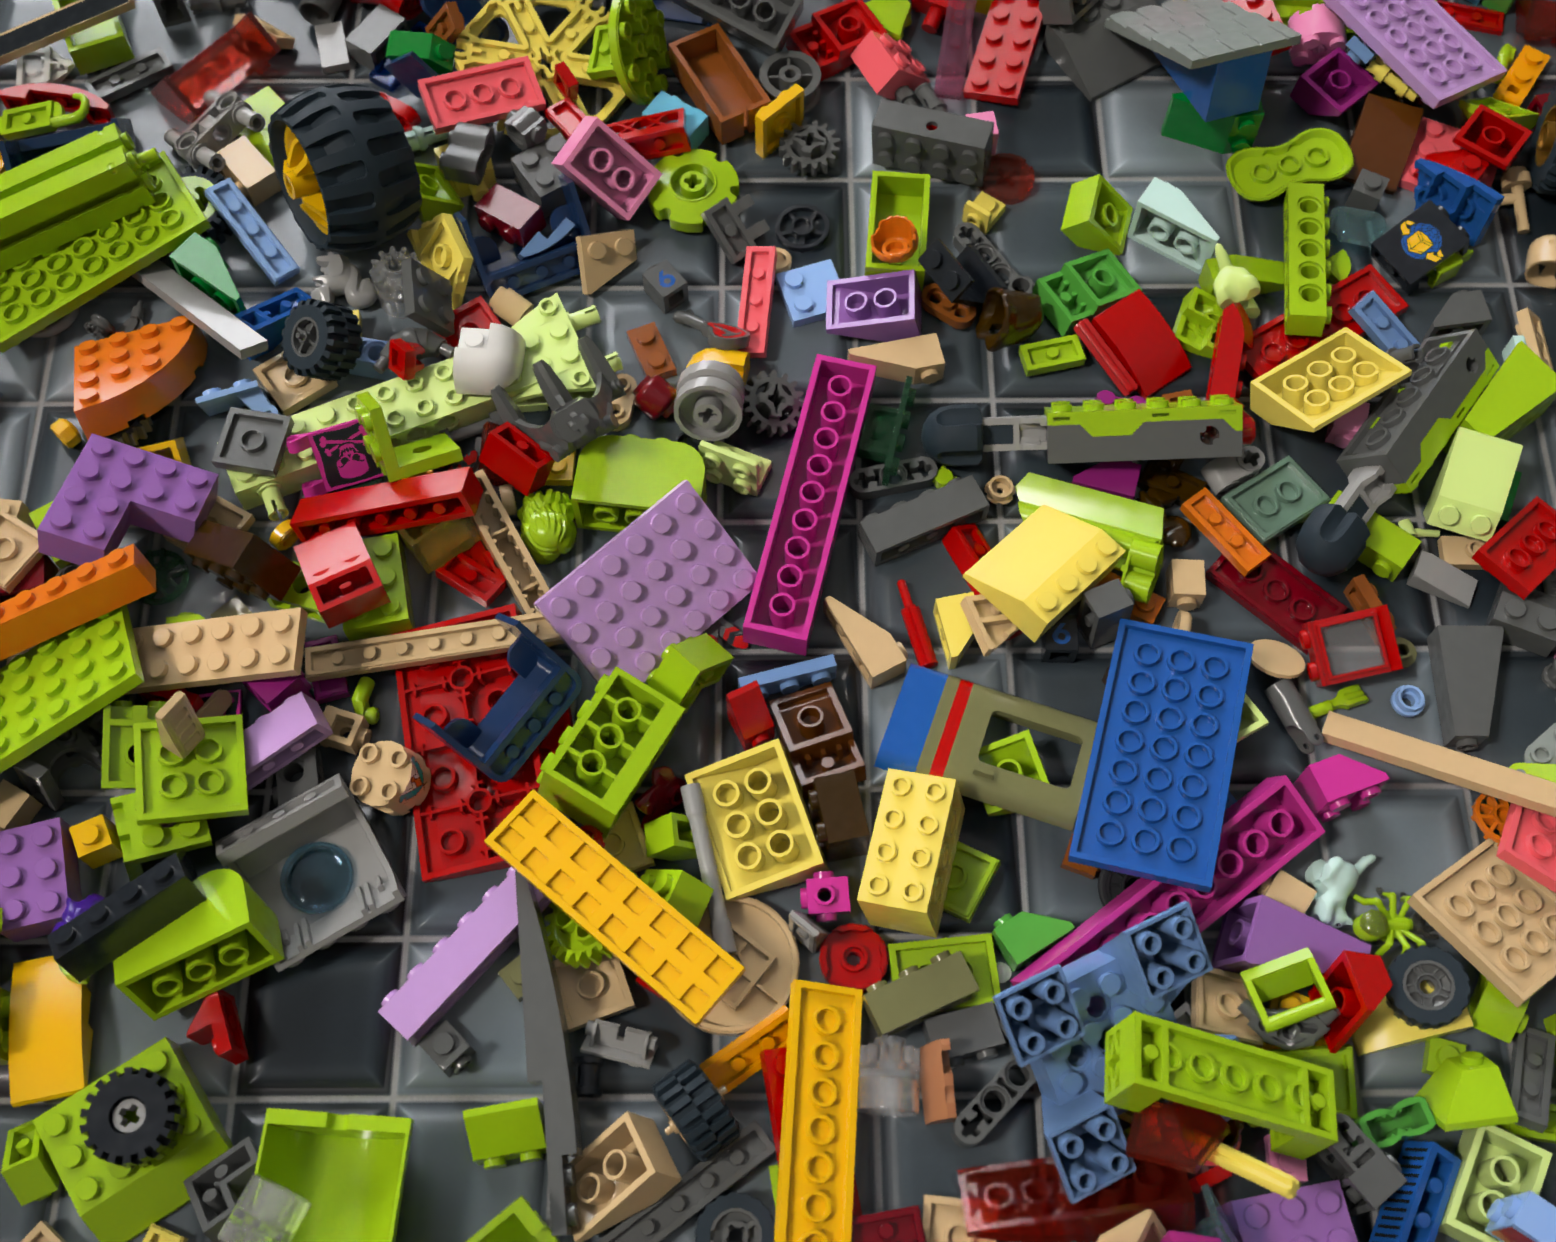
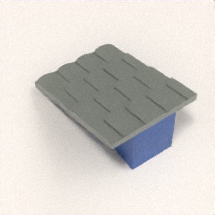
M1169 0L1162 3V6L1149 5L1138 8L1136 12L1122 11L1114 13L1105 19L1104 26L1152 50L1205 122L1258 110L1272 51L1300 44L1302 37L1300 33L1279 21L1272 22L1258 13L1244 10L1231 1L1224 2L1222 0Z

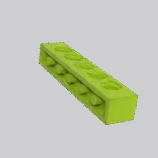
M1288 182L1283 203L1284 335L1322 337L1325 324L1330 325L1332 307L1327 306L1331 296V284L1326 283L1331 270V262L1326 261L1330 251V239H1325V235H1328L1330 218L1325 217L1329 207V196H1324V184Z

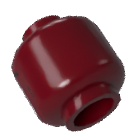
M647 375L632 392L635 395L634 405L651 420H657L661 416L667 419L674 411L676 389L660 375H655L652 378Z

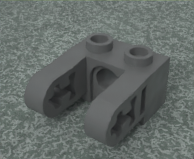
M1336 1113L1337 1125L1341 1124L1345 1130L1340 1133L1337 1129L1338 1142L1312 1155V1157L1332 1180L1339 1179L1348 1211L1351 1216H1356L1377 1209L1408 1180L1401 1173L1402 1168L1394 1157L1388 1153L1384 1154L1349 1116L1343 1113ZM1356 1140L1359 1145L1353 1147L1350 1143ZM1332 1154L1333 1157L1329 1161L1326 1156Z

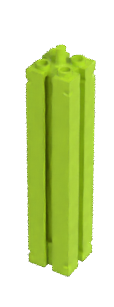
M112 123L103 127L102 131H94L0 174V273L132 214L142 206L147 207L156 203L153 193L156 185L147 170L150 169L149 163L160 159L157 149L153 147L137 154L130 135L127 132L122 133L117 125Z

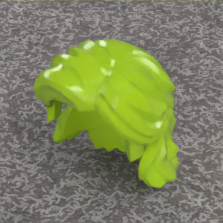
M552 488L546 490L545 496L542 491L525 496L523 498V506L517 510V516L521 520V539L537 563L550 564L560 554L570 552L575 542L577 528L573 521L575 515L571 499L567 493L554 492Z

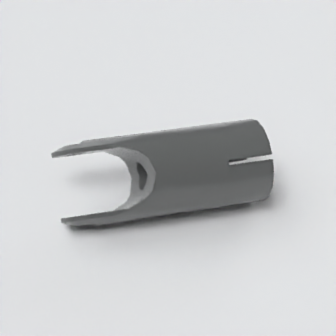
M1291 679L1280 680L1264 691L1288 734L1302 753L1310 754L1314 750V745L1318 746L1323 743L1324 737L1317 726V722ZM1303 745H1307L1308 749H1305Z

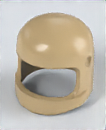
M1544 235L1533 241L1528 249L1525 279L1532 285L1556 289V235ZM1539 264L1546 266L1540 275Z

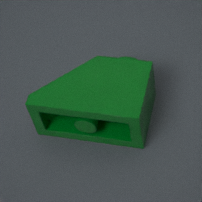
M390 31L386 58L393 60L413 51L438 75L452 72L456 51L455 45L433 33Z

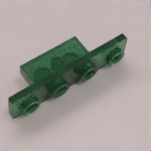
M911 376L906 377L899 409L870 403L862 431L857 457L885 462L882 479L883 486H888L890 476H897L900 458L895 457L896 452L902 453L906 435L901 434L902 429L908 430L911 411L906 410L907 406H914L917 389L911 388L913 380Z

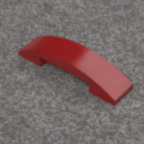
M30 83L0 90V99L6 109L52 100L62 105L65 112H75L80 108L81 101L74 99L72 95L74 93H81L89 99L90 109L86 118L90 124L111 122L112 118H116L110 105L91 92L69 85Z

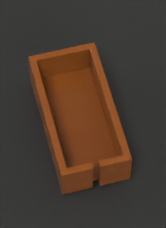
M718 23L669 43L670 68L696 107L708 115L709 126L721 145L744 136V130L746 129L749 133L755 131V115L761 107L770 104L771 99Z

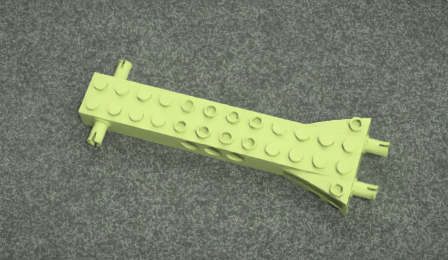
M555 293L550 298L542 299L536 308L511 327L522 335L526 342V349L519 380H515L504 390H506L521 412L548 410L549 405L533 370V364L542 359L550 365L573 399L578 396L591 398L594 395L596 385L579 351L576 331L601 323L595 305L570 314L565 311L558 293ZM616 351L604 356L614 372L623 370L620 357H618ZM452 357L451 359L449 358L424 367L423 370L415 373V379L404 381L400 377H396L291 415L294 421L291 435L309 433L357 419L354 411V406L358 405L356 395L369 392L382 407L393 448L434 436V434L446 428L451 432L489 418V413L497 409L491 395L456 394ZM286 447L277 477L226 469L233 490L245 511L265 504L268 517L272 521L280 520L276 509L281 513L283 519L289 514L283 500L284 496L303 490L302 484L306 481L322 479L312 447L296 454H290Z

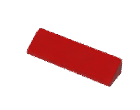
M975 523L953 526L942 538L944 547L962 576L991 550ZM967 582L972 592H974V595L981 594L969 582ZM1019 629L1008 640L1023 634V632Z

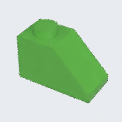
M1021 911L1014 917L1011 913H1008L999 918L993 924L995 929L992 931L993 944L1014 973L1051 949L1070 934L1075 927L1069 921Z

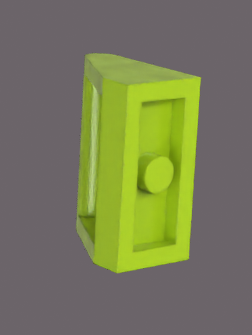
M1308 947L1240 972L1247 996L1267 1034L1337 1008ZM1315 984L1321 998L1268 1017L1262 1003Z

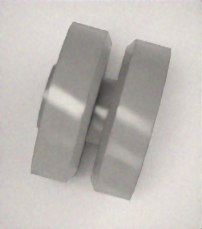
M702 360L690 364L681 373L677 382L674 419L679 428L688 436L703 441H719L728 438L737 431L742 421L745 396L744 381L739 372L729 364L717 360Z

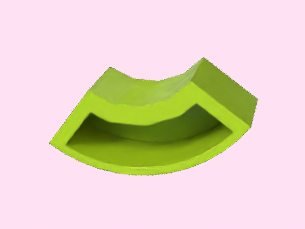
M1480 973L1473 995L1467 1005L1474 1025L1473 1028L1510 1044L1515 1033L1521 1034L1528 1023L1529 1016L1525 1012L1530 999L1517 1008Z

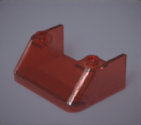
M250 11L232 29L171 76H165L150 93L160 104L188 125L190 122L193 123L209 108L203 100L206 91L213 89L223 94L234 89L254 72L260 76L271 67L268 61L281 51V48Z

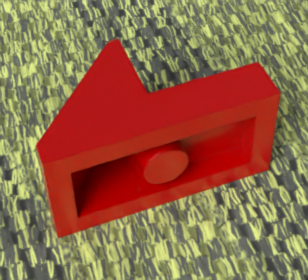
M222 989L206 996L187 1031V1038L200 1045L212 1043L213 1050L218 1057L224 1058L235 1065L248 1060L249 1056L234 996Z

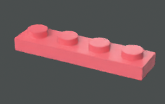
M747 246L738 327L750 333L748 347L738 349V351L749 352L750 358H766L778 253L776 246Z

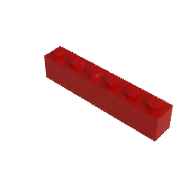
M468 466L394 482H385L302 498L294 512L290 526L300 541L304 543L353 521L361 537L475 516L484 490L472 468Z

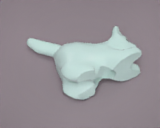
M1373 854L1363 856L1354 865L1348 861H1343L1340 856H1334L1327 862L1322 859L1314 861L1305 872V881L1312 884L1317 893L1305 914L1336 929L1343 925H1353L1354 921L1348 917L1345 911L1346 901L1356 887L1359 875L1376 860V856Z

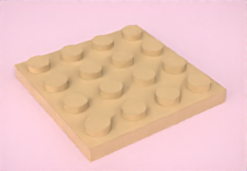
M1488 838L1415 892L1407 903L1507 999L1519 1008L1556 977V893L1496 857L1499 847L1497 846L1498 843Z

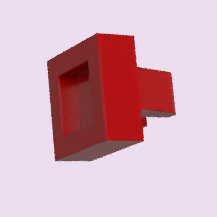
M401 338L391 339L388 368L404 381L415 379V373L424 369V364L416 359V355L425 353V349L418 343L405 342Z

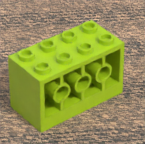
M617 666L610 676L604 674L594 689L596 693L591 701L586 699L576 715L578 719L573 727L569 725L558 741L560 745L555 754L550 752L540 767L541 773L536 780L540 784L538 794L556 809L582 825H592L599 829L605 839L670 741L686 709Z

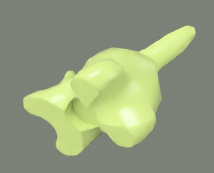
M1217 243L1215 245V255L1219 266V274L1213 283L1217 304L1221 309H1224L1232 303H1240L1249 318H1257L1260 315V309L1253 297L1257 296L1261 291L1258 279L1251 275L1244 267L1233 266L1227 251L1220 243Z

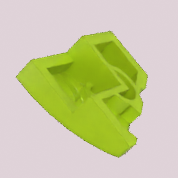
M1196 286L1183 298L1172 331L1183 350L1212 359L1217 322L1223 309L1217 304L1215 296Z

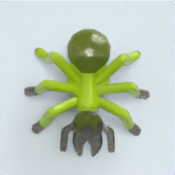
M1381 887L1376 888L1380 898L1389 899V910H1386L1383 902L1378 897L1363 898L1355 893L1351 896L1353 900L1362 905H1375L1378 910L1370 909L1361 914L1353 922V931L1359 939L1371 942L1376 946H1382L1374 955L1382 957L1392 948L1394 939L1400 942L1402 945L1401 954L1404 953L1407 949L1411 948L1404 936L1414 941L1418 947L1426 945L1423 939L1410 931L1421 934L1426 939H1439L1438 934L1430 933L1435 929L1432 926L1426 925L1428 922L1416 911L1410 918L1405 917L1410 908L1407 901L1411 896H1407L1404 892L1400 893V902L1404 904L1398 915L1396 894L1394 892H1384Z

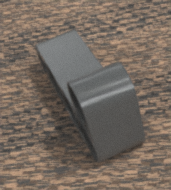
M999 1018V1024L1004 1036L1005 1045L1012 1051L1002 1021ZM1013 1055L966 1106L951 1126V1137L957 1146L963 1149H971L979 1145L1036 1082L1030 1064L1022 1068L1019 1067ZM1010 1069L1022 1071L1026 1079L1025 1084L1017 1086L1011 1083L1008 1078V1071ZM986 1095L998 1097L1002 1104L1001 1111H989L984 1105V1097ZM978 1115L982 1121L973 1131L976 1138L971 1134L964 1137L961 1133L964 1129L961 1123L967 1126Z

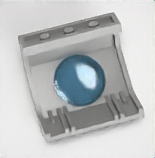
M339 773L215 842L216 857L223 867L228 865L231 870L236 871L273 910L278 918L285 959L273 964L278 972L287 967L292 968L299 965L306 956L318 949L323 950L332 946L339 937L346 933L360 930L369 920L379 914L393 911L400 902L405 900L404 897L407 896L363 810Z

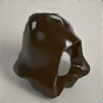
M999 287L990 288L986 293L980 318L975 329L976 337L980 340H985L986 349L989 352H996L1015 344H1024L1038 331L1043 323L1044 312L1041 297L1037 294L1022 291H1008ZM989 330H1000L996 334L989 333Z

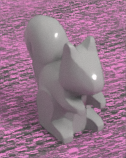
M332 254L316 257V262L321 266L320 270L324 275L312 278L313 282H316L315 286L317 287L311 291L312 299L335 304V297L345 295L349 305L357 309H365L375 303L378 298L376 284L372 283L369 278L362 279L359 269L346 256Z

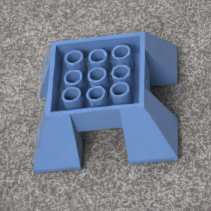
M1183 901L1121 932L1099 949L1063 967L1057 964L992 996L1018 1066L1022 1068L1028 1064L1031 1065L1041 1092L1044 1135L1069 1202L1072 1204L1137 1170L1117 1117L1127 1110L1104 1103L1105 1033L1134 1011L1177 1023L1167 993L1213 970L1188 901ZM1214 1034L1239 1042L1238 1037L1235 1035ZM1164 1099L1191 1129L1202 1134L1232 1119Z

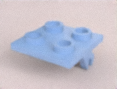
M242 379L234 382V387L221 390V388H211L203 391V396L195 398L197 405L209 416L229 411L230 407L240 408L243 406H247L250 410L281 415L277 408L271 405L267 392L257 380Z

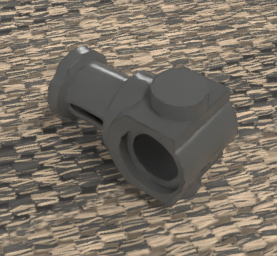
M525 105L518 111L515 109L511 110L504 122L507 135L519 149H522V152L542 143L548 132L545 118L535 109Z

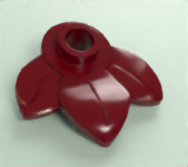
M660 766L652 770V787L634 802L635 806L646 814L641 823L643 830L645 823L668 814L671 809L683 802L680 788L686 785V783L681 778L675 777L673 770L667 766Z

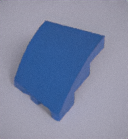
M1422 158L1416 160L1414 168L1418 169V185L1414 188V199L1416 201L1414 211L1430 199L1436 206L1441 205L1446 209L1450 217L1449 219L1456 226L1460 225L1467 231L1470 237V246L1474 247L1480 244L1504 196L1482 182L1448 166Z

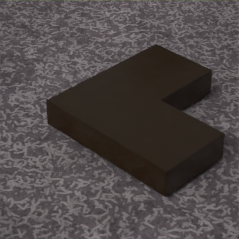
M1184 459L1148 460L1137 482V487L1146 491L1150 488H1158L1171 494H1177L1178 499L1174 504L1181 506L1185 501L1205 488L1207 482L1180 471L1179 469Z

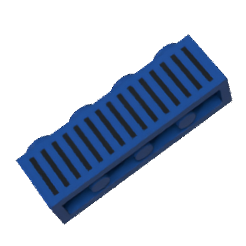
M1404 1141L1397 1162L1402 1168L1401 1173L1408 1181L1382 1203L1369 1242H1435L1462 1160L1435 1142Z

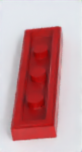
M1436 0L1464 29L1498 36L1502 35L1504 12Z

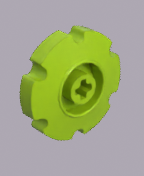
M691 149V151L684 152L683 155L678 157L674 155L665 156L654 166L662 173V176L649 192L648 202L650 209L658 220H670V228L689 233L703 232V227L707 224L702 218L701 213L726 197L731 204L737 200L736 196L739 195V179L734 167L728 161H717L716 153L704 149Z

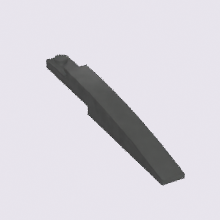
M515 870L527 1081L534 1086L543 1085L552 1236L572 1235V1226H578L579 1218L577 1203H571L570 1187H575L576 1185L575 1167L573 1163L569 1164L568 1158L583 1156L572 1052L558 977L533 885Z

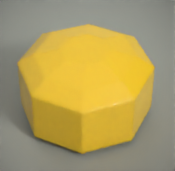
M59 418L50 425L52 432L67 448H73L82 441L78 429L68 420Z

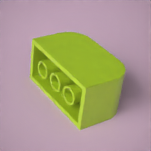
M632 434L597 437L585 445L578 458L571 495L577 528L621 532L683 480L689 481L707 505L705 465L702 456L692 446L682 442L671 441L667 438L647 439Z
M217 869L199 876L198 878L207 896V900L113 961L115 986L152 1020H158L285 959L276 914L236 871Z

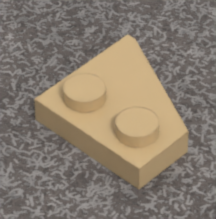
M982 594L965 596L960 603L983 656L990 655L1019 630L1015 624Z

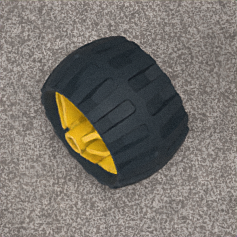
M358 84L322 86L294 97L271 115V122L268 124L269 148L276 176L279 179L284 198L294 215L295 221L305 233V237L310 243L316 245L318 250L327 252H356L371 249L392 240L419 218L422 196L420 194V177L414 161L415 157L400 120L397 119L391 105L387 100H384L378 90Z

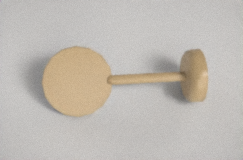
M1179 610L1172 628L1191 632L1192 615L1187 611ZM1269 639L1255 640L1251 643L1254 644L1251 663L1262 672L1284 679L1297 678L1303 674L1306 665L1305 661L1298 651L1289 645Z

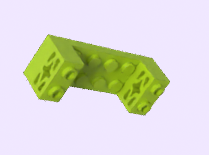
M1137 1011L1131 1013L1105 1033V1104L1139 1113L1160 1098L1270 1129L1271 1151L1305 1160L1338 1142L1334 1071Z

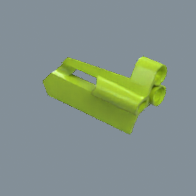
M1029 472L1015 486L1019 498L1018 507L1023 521L1045 504L1105 531L1126 550L1114 567V569L1123 572L1121 584L1124 588H1128L1131 591L1135 601L1148 604L1160 570L1163 567L1164 508Z

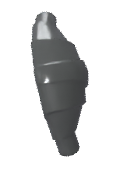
M408 327L390 337V340L401 338L405 342L418 343L425 349V353L416 355L418 360L438 357L440 354L450 359L454 357L455 347L447 344L446 339L431 332L430 329ZM390 340L379 353L380 358L373 365V369L379 374H383L389 365Z
M1247 998L1237 1007L1249 1020L1247 1025L1265 1043L1288 1051L1314 1046L1316 1041L1331 1030L1330 1024L1341 1014L1339 1009L1335 1008L1267 1034L1252 1003ZM1264 1007L1268 1017L1289 1010L1288 1008L1269 1009Z

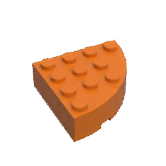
M177 316L168 322L157 325L147 324L138 330L127 333L117 332L108 338L97 341L87 340L78 346H74V413L87 440H89L92 433L106 437L129 427L128 421L142 414L145 418L150 417L175 400L188 388L196 378L194 371L198 366H203L207 357L208 344L201 328L185 316Z

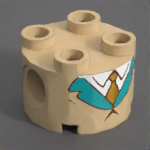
M378 741L374 744L367 743L360 749L359 756L352 768L349 787L352 794L356 795L361 802L391 816L405 815L411 812L409 809L414 805L419 806L425 800L430 789L431 773L430 769L426 767L424 759L419 754L393 741Z

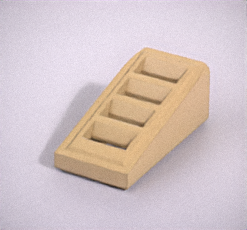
M180 690L155 714L162 746L179 758H186L205 737L203 726L186 694Z

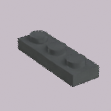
M158 47L84 81L88 92L97 95L107 103H111L175 73V70L162 48Z
M1526 1026L1521 1034L1515 1033L1508 1092L1518 1115V1123L1514 1124L1543 1133L1548 1127L1556 1036Z

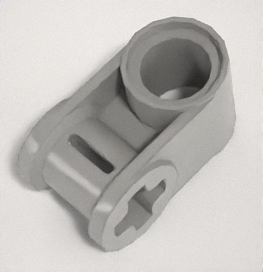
M1245 446L1242 448L1241 457H1218L1207 463L1200 472L1217 498H1221L1258 475L1259 470L1265 463V456L1259 448Z

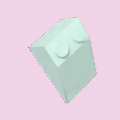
M1154 177L1139 198L1127 235L1128 238L1198 274L1201 273L1205 260L1213 257L1215 245L1220 239L1218 234L1180 189Z

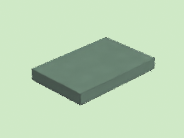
M1288 455L1222 496L1220 502L1264 546L1308 518L1316 506L1328 504L1331 498Z

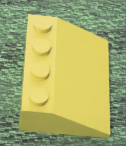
M1344 327L1250 382V410L1271 425L1314 433L1411 376L1412 370L1349 328Z
M1043 504L967 570L962 577L1035 643L1082 599L1083 592L1094 588L1113 570L1126 550L1102 529Z
M779 738L684 775L687 784H701L711 843L719 879L727 901L799 884L806 881V879L813 878L814 872L830 871L818 843L813 823L786 749Z

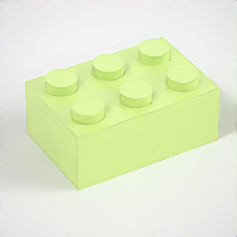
M1496 1126L1464 1129L1455 1156L1461 1159L1462 1163L1438 1231L1459 1242H1500L1485 1232L1490 1221L1486 1217L1490 1206L1498 1198L1501 1200V1198L1527 1191H1532L1539 1196L1552 1153Z

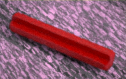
M1085 318L1078 322L1073 328L1074 332L1121 394L1127 397L1138 389V384L1089 319Z

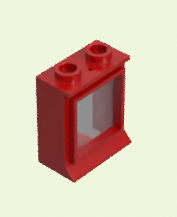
M1387 604L1301 624L1302 631L1298 632L1300 644L1303 650H1308L1310 662L1306 663L1307 673L1310 681H1315L1317 687L1403 669Z

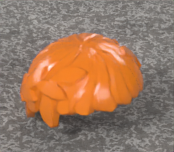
M896 215L894 217L889 216L879 222L876 232L871 235L872 253L879 260L890 264L903 263L913 256L917 250L919 238L911 220H908L905 216Z

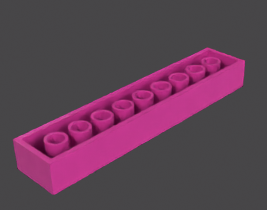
M821 354L816 355L745 616L743 642L804 656L807 654L849 489L851 474L854 469L875 387L877 366Z
M1287 775L1268 777L1225 810L1210 893L1139 878L1011 979L1010 982L1014 986L1057 964L1063 967L1099 949L1121 932L1183 901L1189 902L1201 933L1326 831Z

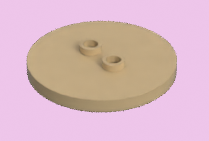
M723 895L737 952L730 956L744 966L746 971L698 1027L693 1025L676 1009L675 1011L686 1022L704 1032L719 1036H739L782 1006L789 1004L791 982L799 978V951L795 937L789 930L788 924L774 909L751 897L727 901L725 895ZM707 906L698 929L713 940L710 928L711 920Z

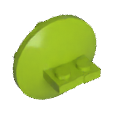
M653 0L612 1L609 23L595 27L592 43L593 49L587 69V74L592 80L617 77L627 97L637 105H649L655 98V92L667 91L668 89L666 75H657L659 69L670 68L669 51H667L663 28L665 19L663 12L657 10Z

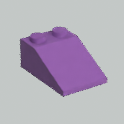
M915 269L827 281L826 332L828 334L881 342L921 336V288Z

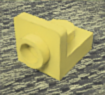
M981 191L973 202L968 200L965 203L962 221L973 223L982 233L987 234L1005 212L1006 204Z

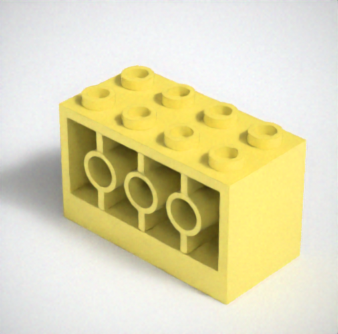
M888 768L857 897V902L870 925L937 938L943 913V904L948 890L947 886L952 872V863L954 862L956 845L965 812V806L956 779Z

